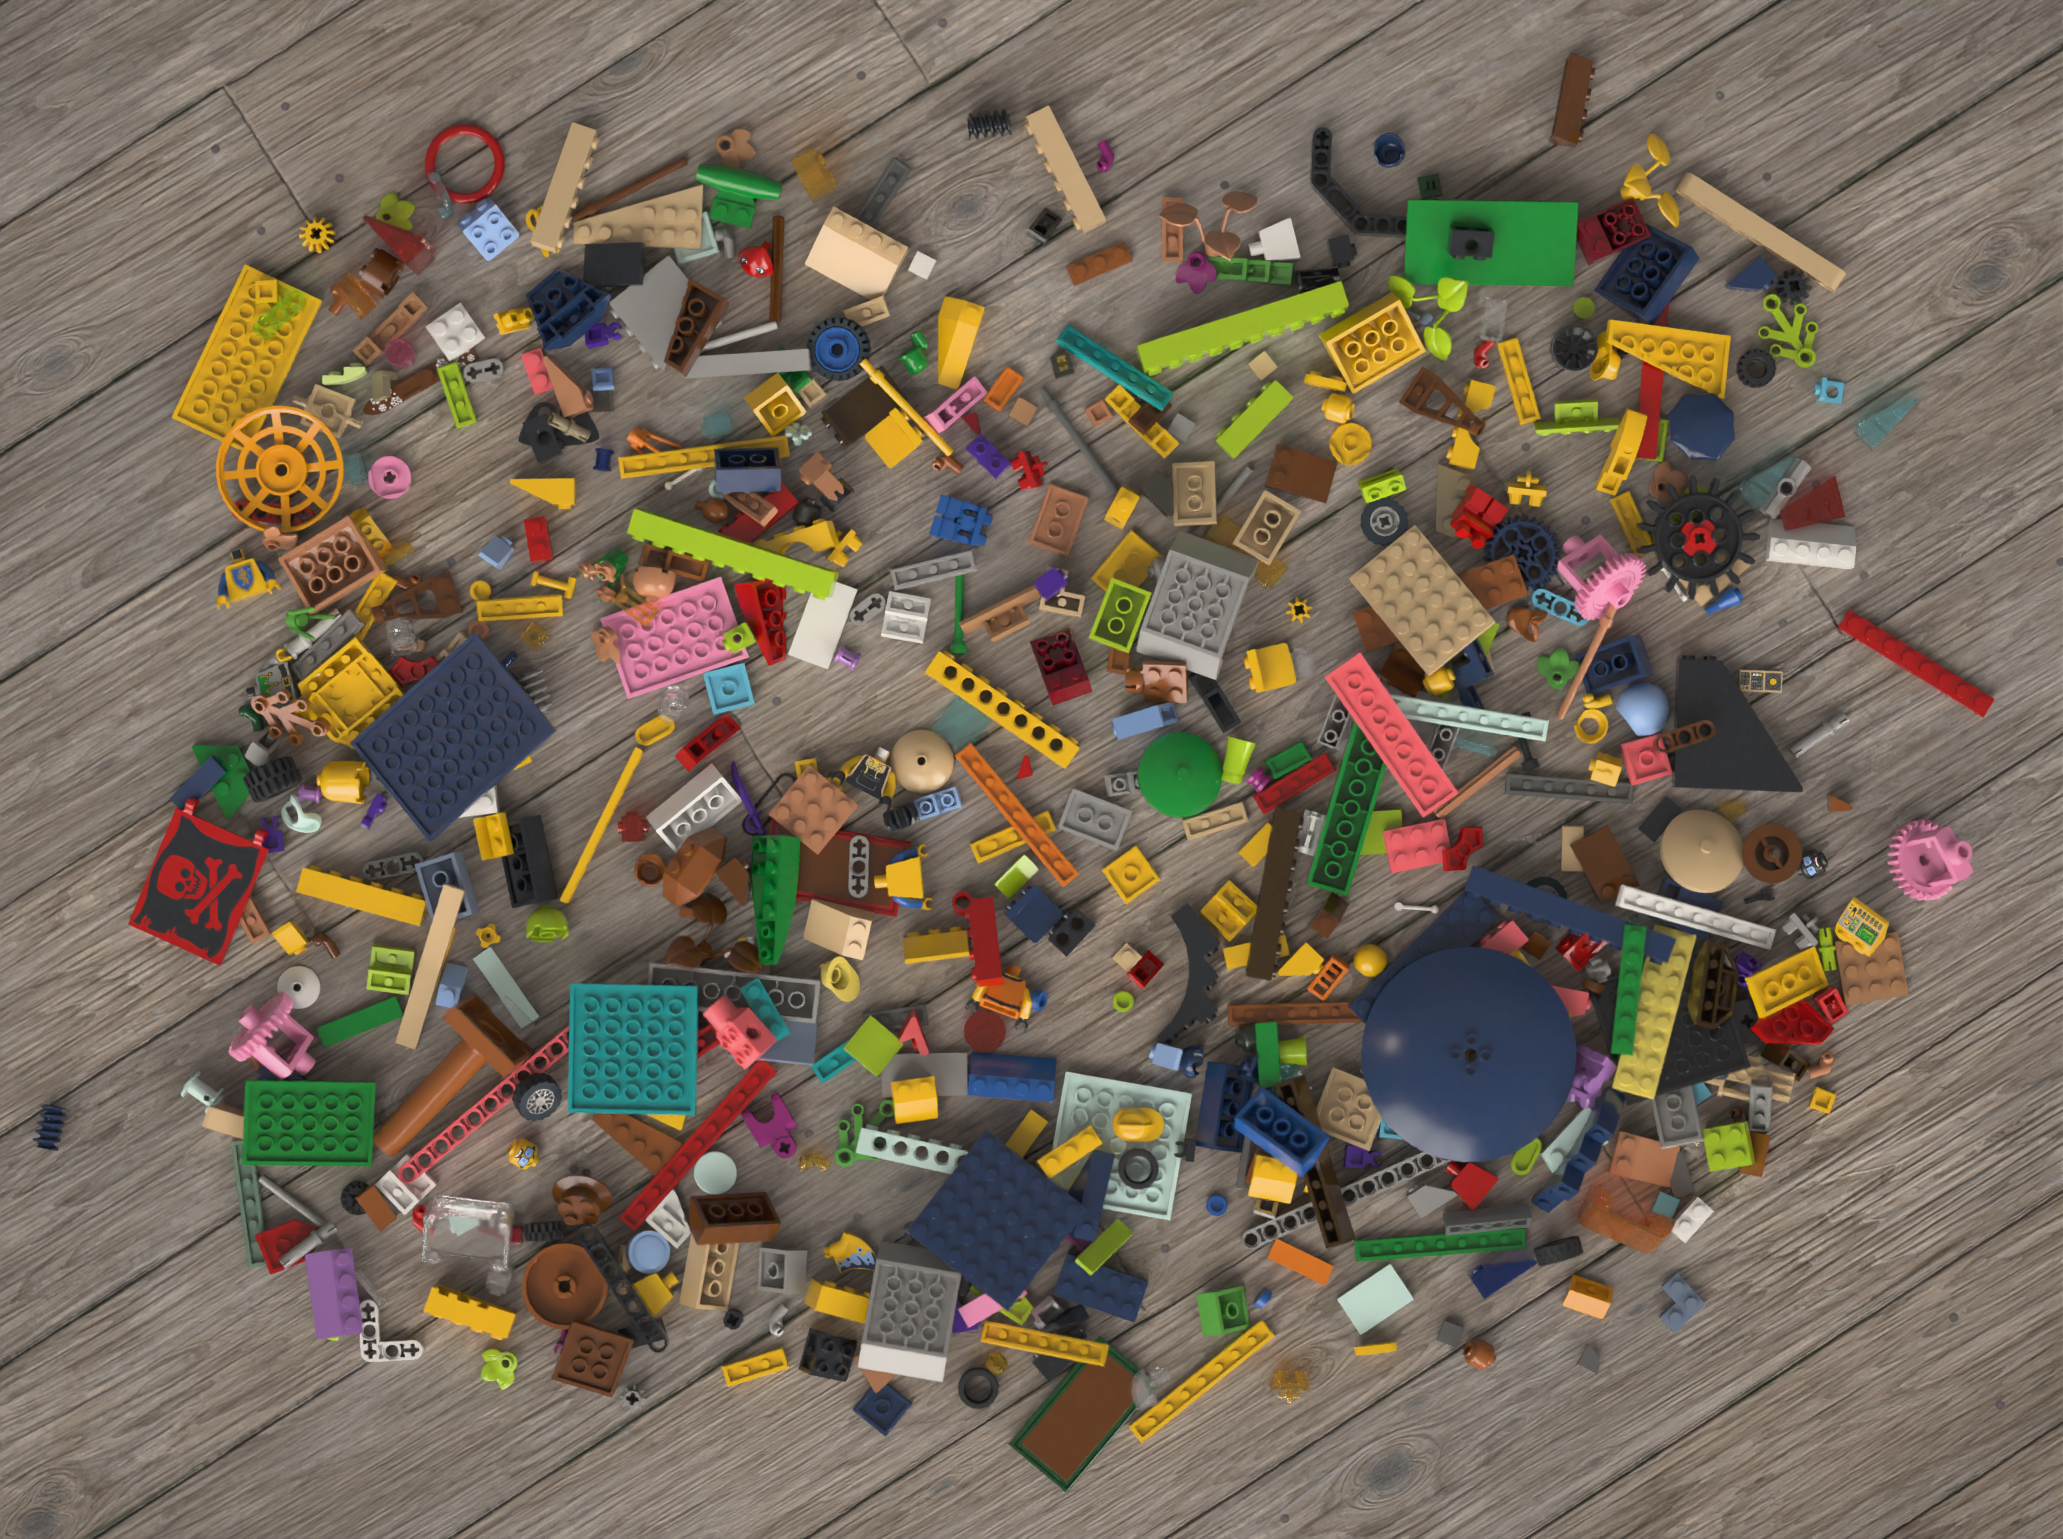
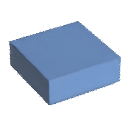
M613 367L591 369L593 391L614 390Z

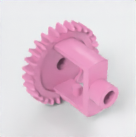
M1601 534L1588 543H1585L1578 535L1569 538L1562 547L1567 556L1558 563V571L1578 592L1574 602L1576 610L1587 620L1600 619L1603 614L1605 616L1610 604L1616 609L1626 605L1634 594L1633 590L1639 588L1638 584L1643 582L1642 577L1646 575L1644 573L1646 565L1637 555L1633 553L1618 554ZM1601 552L1607 558L1604 562L1606 568L1604 569L1602 566H1599L1600 573L1593 571L1594 578L1590 579L1587 577L1586 579L1589 584L1586 585L1574 569Z
M1920 819L1902 825V829L1896 830L1897 835L1892 836V840L1895 843L1889 844V847L1893 852L1887 853L1888 856L1893 858V860L1888 861V864L1894 866L1890 873H1896L1893 881L1900 880L1897 887H1905L1903 893H1910V898L1917 897L1918 901L1938 899L1952 889V884L1967 879L1973 873L1969 863L1972 857V848L1966 841L1958 842L1950 826L1938 827L1937 822L1932 823L1931 820Z
M281 991V993H277V995L268 999L266 1004H263L259 1010L255 1006L250 1005L238 1018V1021L244 1027L234 1037L235 1039L231 1042L232 1045L228 1050L229 1054L236 1060H246L252 1054L280 1080L290 1075L293 1070L299 1075L304 1076L316 1062L306 1052L314 1037L287 1014L291 1012L290 1009L293 1007V1001L285 992ZM279 1028L296 1043L286 1061L275 1053V1049L272 1046L264 1044L267 1043L265 1040L266 1036L272 1037L270 1031L273 1029L278 1031Z

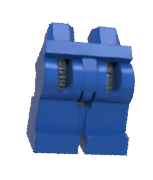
M941 494L936 513L943 516V518L934 516L929 534L937 538L967 545H985L987 534L981 533L980 530L982 525L989 526L991 524L993 516L987 513L985 508Z

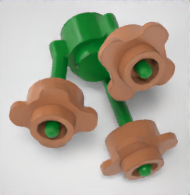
M616 548L612 553L609 551L604 557L593 564L588 560L584 563L578 562L580 566L578 571L584 579L588 578L593 581V577L597 575L603 581H610L608 587L601 585L600 589H595L598 595L597 598L602 603L608 604L609 601L615 603L614 597L616 593L612 588L621 572L626 568L624 564L628 561V557Z

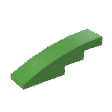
M1207 256L1208 263L1212 264L1217 271L1216 279L1293 286L1295 264L1249 260L1247 258H1231L1227 260L1223 257Z

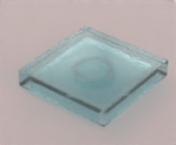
M957 695L933 726L932 730L961 751L969 743L974 744L991 720Z

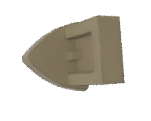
M380 370L371 375L373 401H383L391 397L390 380L398 379L397 372Z

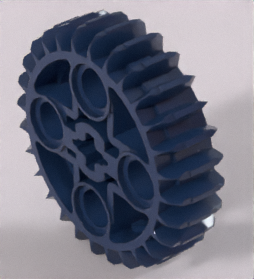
M1516 515L1514 522L1511 517H1508V524L1500 521L1502 528L1500 529L1495 526L1494 531L1496 534L1493 533V536L1490 537L1492 538L1491 541L1486 540L1485 544L1489 545V548L1483 549V552L1488 553V556L1484 557L1483 560L1489 561V563L1496 561L1495 550L1500 539L1508 552L1497 560L1507 557L1510 553L1514 554L1519 570L1527 580L1524 581L1527 592L1529 587L1533 591H1537L1536 584L1543 588V580L1549 583L1551 579L1548 575H1556L1552 569L1558 568L1555 560H1561L1562 558L1556 555L1557 552L1561 551V548H1555V545L1560 541H1553L1552 537L1556 533L1549 534L1550 526L1543 528V520L1536 524V517H1533L1531 522L1528 521V515L1524 516L1523 521H1521L1519 515ZM1518 528H1529L1536 531L1537 534L1525 540ZM1507 531L1515 533L1516 539L1514 542L1506 540L1505 533ZM1537 537L1545 540L1544 548H1537L1535 546V539ZM1518 549H1520L1521 551L1525 550L1527 552V554L1525 555V560L1523 557L1518 558ZM1548 549L1549 558L1544 569L1536 556ZM1531 566L1538 569L1539 575L1537 578L1529 576L1528 569Z

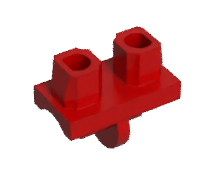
M1030 450L1017 453L1018 456L1012 459L1010 463L1014 471L1024 469L1026 476L1018 479L1020 489L1042 487L1043 484L1040 477L1046 475L1043 467L1048 465L1047 461L1040 462L1038 455L1032 457Z

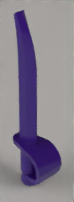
M733 761L731 765L732 780L749 814L745 821V829L749 833L758 832L760 836H764L766 830L763 828L764 825L759 817L762 812H757ZM749 820H752L756 828L755 830L748 826Z

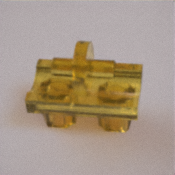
M1274 1370L1273 1380L1270 1381V1389L1287 1390V1392H1278V1398L1286 1399V1405H1291L1292 1399H1300V1393H1292V1390L1309 1391L1310 1386L1307 1383L1306 1371H1294V1382H1287L1286 1370Z

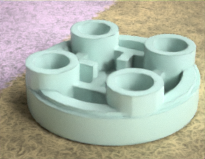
M712 1151L706 1153L695 1165V1181L703 1191L709 1194L724 1193L736 1181V1164L729 1155L723 1152Z

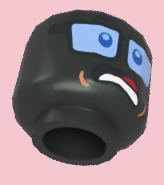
M1811 849L1802 853V860L1797 870L1799 876L1804 875L1806 879L1811 880L1825 874L1826 867L1829 865L1823 851L1819 852L1817 849Z

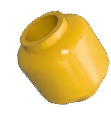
M1336 393L1331 394L1328 399L1325 398L1322 404L1325 418L1338 423H1345L1347 420H1351L1355 409V404L1352 403L1350 397Z
M1442 666L1430 676L1425 673L1423 684L1430 695L1440 696L1454 688L1453 680L1456 677L1451 668L1447 669L1445 666Z

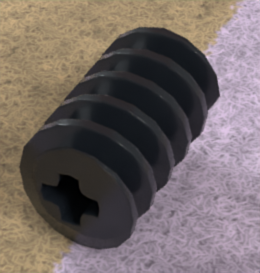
M1002 109L1001 115H999L997 110H994L993 116L988 111L985 112L984 117H982L980 112H977L976 118L973 117L972 113L968 114L969 140L972 134H974L976 139H979L980 133L983 134L984 138H987L988 132H991L993 137H996L997 131L1000 132L1001 136H1004L1005 130L1012 135L1010 116L1005 109Z

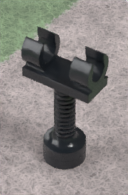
M1526 712L1521 714V716L1531 717V714ZM1518 737L1524 756V762L1521 763L1523 771L1540 767L1538 759L1532 757L1527 738Z

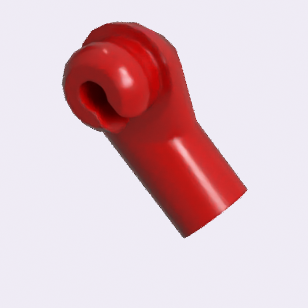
M419 1205L413 1209L412 1223L420 1232L428 1237L434 1228L426 1222V1208Z

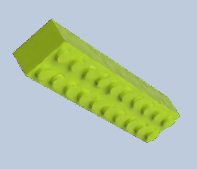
M1340 281L1137 345L1136 351L1143 373H1149V376L1162 373V369L1169 367L1170 370L1182 366V362L1188 360L1190 363L1198 362L1207 354H1210V357L1220 355L1223 349L1230 348L1231 351L1243 347L1245 342L1250 341L1251 344L1261 342L1264 336L1271 335V338L1282 335L1286 329L1291 328V331L1302 329L1305 323L1311 322L1312 325L1323 322L1325 317L1331 316L1332 319L1343 316L1349 304Z

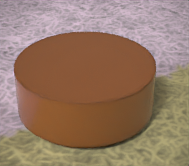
M680 908L679 917L697 919L693 913V908Z

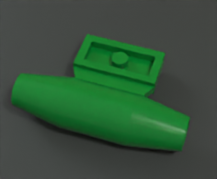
M699 164L696 175L697 181L720 190L713 198L709 219L751 228L756 207L753 198L779 200L783 183L762 174L727 165Z

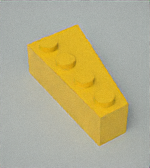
M438 1283L432 1287L423 1310L434 1317L448 1319L456 1325L462 1326L463 1324L469 1326L473 1331L491 1333L490 1336L498 1340L509 1337L517 1316V1312Z

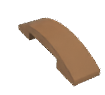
M414 292L398 305L399 308L370 336H367L352 350L366 366H369L389 349L428 308Z

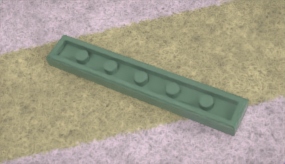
M243 1139L230 1141L248 1268L267 1266L255 1237L256 1234L266 1231L257 1165H242Z

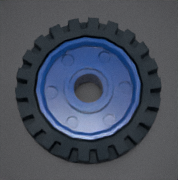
M836 317L821 322L809 335V341L806 346L807 349H810L812 368L820 376L829 380L843 381L855 377L863 370L860 363L865 358L868 361L870 359L871 347L870 339L867 337L868 334L862 329L861 325L847 318ZM837 343L843 346V353L841 355L836 354L834 351V346Z

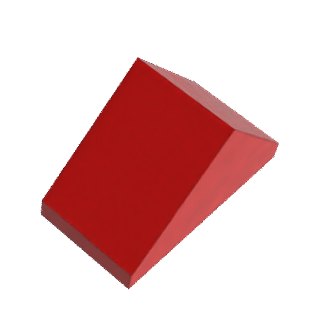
M1148 950L1126 975L1143 989L1164 964Z
M1829 985L1812 997L1830 1024H1833L1848 1013L1835 986Z

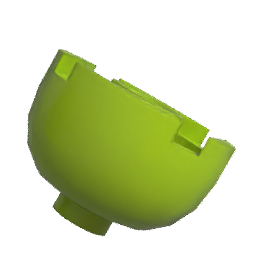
M551 905L540 906V909L531 913L527 919L526 937L529 938L531 936V941L541 943L555 942L554 937L561 936V940L569 935L567 918L560 910L553 908Z

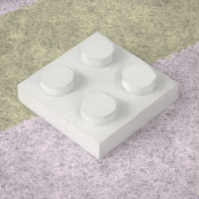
M461 303L426 326L450 363L485 339Z

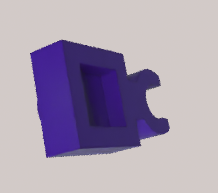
M605 322L595 324L585 333V346L591 349L608 345V339L611 338L613 340H620L622 335L619 332L614 333V331L621 329V325L618 322H613L609 326Z
M379 793L376 794L360 824L361 826L370 829L375 817L378 814L382 815L388 805L385 802L387 797Z
M273 816V823L271 825L266 823V817H262L261 824L265 830L269 831L263 846L270 849L268 853L285 851L282 830H276L278 825L277 816Z
M1345 1145L1343 1166L1366 1169V1163H1369L1374 1167H1380L1381 1164L1374 1162L1373 1158L1375 1155H1382V1152L1372 1150L1368 1153V1150L1358 1146Z

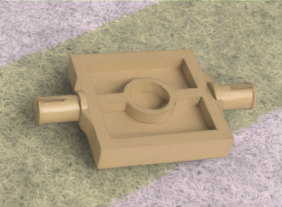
M315 384L312 394L307 399L297 394L294 396L298 400L293 399L292 403L303 406L304 411L320 419L331 430L335 438L341 440L343 432L348 425L359 429L362 427L357 423L363 424V420L352 417V410L356 402L353 398ZM302 417L300 424L310 428L313 422Z

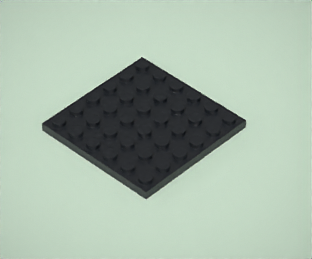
M1701 949L1692 951L1655 1097L1751 1067L1733 1014L1715 1029L1694 1025L1687 1005L1693 964ZM1619 974L1608 977L1606 982L1600 983V985L1605 987L1602 994L1588 990L1611 1060L1617 1067L1621 1054L1611 1053ZM1622 1091L1627 1106L1650 1099Z

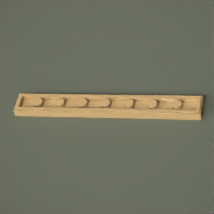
M447 883L443 885L395 1042L397 1044L415 1050L418 1046L465 889Z

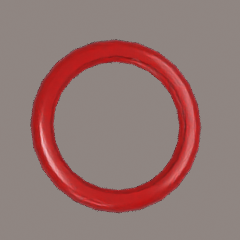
M458 124L441 131L430 143L425 156V172L432 188L441 197L459 204H471L490 196L500 184L505 170V157L497 139L489 131L472 124ZM469 134L482 139L489 146L494 157V170L489 182L481 189L471 193H458L450 190L440 181L435 169V160L440 147L448 139L457 135Z

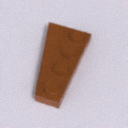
M597 1113L592 1118L597 1125L655 1176L684 1145L683 1142L668 1136L629 1114Z

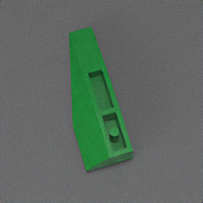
M753 836L751 887L760 964H778L785 945L797 893L801 840L799 837Z

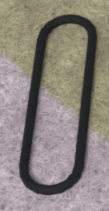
M789 773L781 774L756 803L755 808L760 805L782 777L788 776L793 782L796 781L795 777ZM747 814V816L744 818L742 822V828L744 832L748 835H757L758 832L749 833L745 829V821L749 817V814ZM771 816L763 823L764 827L772 819Z

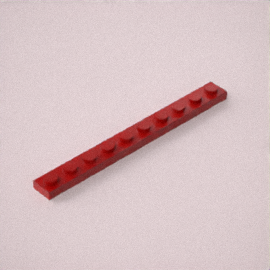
M759 1060L619 1218L633 1231H636L778 1071L767 1061Z

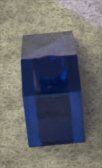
M1534 1258L1486 1264L1484 1266L1479 1264L1471 1270L1472 1274L1468 1277L1482 1298L1486 1299L1538 1263Z

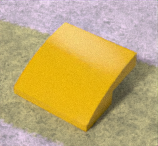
M1228 880L1198 914L1230 942L1256 914L1257 905Z

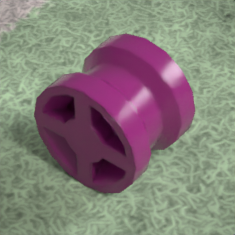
M1259 766L1246 782L1252 784L1259 793L1273 777L1266 775L1263 772V768Z

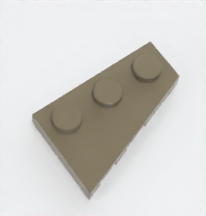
M1440 464L1437 465L1435 532L1453 539L1456 538V529L1450 526L1453 520V512L1465 497L1469 484L1476 485L1477 478Z

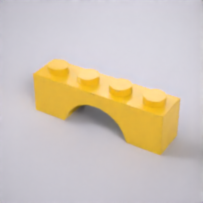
M1471 380L1469 385L1465 384L1463 389L1464 404L1474 414L1480 410L1489 409L1496 386ZM1458 408L1457 417L1460 418L1463 411ZM1454 427L1451 436L1455 438L1454 444L1448 447L1446 458L1449 459L1448 464L1474 470L1480 447L1471 440L1469 431Z
M824 518L813 521V526L807 528L805 525L793 528V533L786 535V532L773 535V540L767 541L765 538L754 542L757 546L782 554L785 553L789 546L796 542L805 543L814 552H822L840 545L833 522L825 521Z

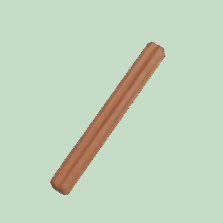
M1512 746L1459 788L1457 795L1436 808L1433 813L1438 819H1442L1521 756V752L1517 747Z

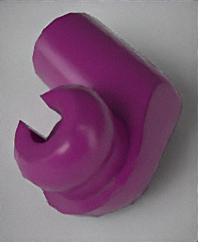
M1104 140L1097 144L1102 155L1099 162L1096 163V167L1102 172L1108 171L1115 159L1108 141Z

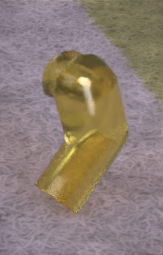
M812 1153L803 1155L799 1159L798 1167L805 1171L809 1167L817 1166L826 1172L831 1163L820 1155Z

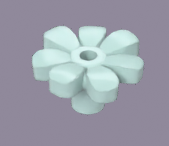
M792 423V426L785 428V436L792 437L793 444L800 446L802 445V439L807 440L809 436H812V430L808 429V425H801L800 427L799 423Z

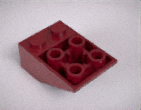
M1634 198L1577 222L1576 240L1588 266L1651 236Z
M1070 628L1030 642L1052 706L1093 692Z

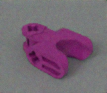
M774 1092L771 1095V1103L774 1106L775 1115L770 1122L764 1123L757 1120L749 1110L742 1111V1118L760 1148L770 1143L779 1157L789 1158L797 1150L796 1142L790 1131L798 1127L781 1095ZM782 1142L791 1145L789 1153L780 1150Z

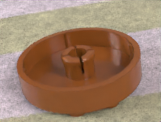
M570 1242L556 1243L538 1252L528 1263L522 1278V1294L528 1310L541 1323L556 1329H569L573 1319L588 1323L603 1308L609 1291V1285L584 1247ZM561 1281H570L571 1289L563 1291L560 1288Z

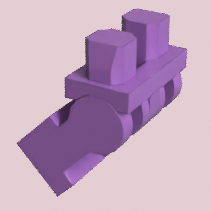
M1578 1044L1576 1047V1070L1567 1100L1570 1102L1580 1101V1106L1587 1109L1595 1106V1097L1602 1095L1601 1085L1603 1081L1607 1082L1617 1066L1607 1056Z

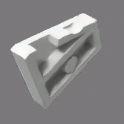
M673 1189L645 1221L674 1247L678 1248L691 1234L676 1191Z

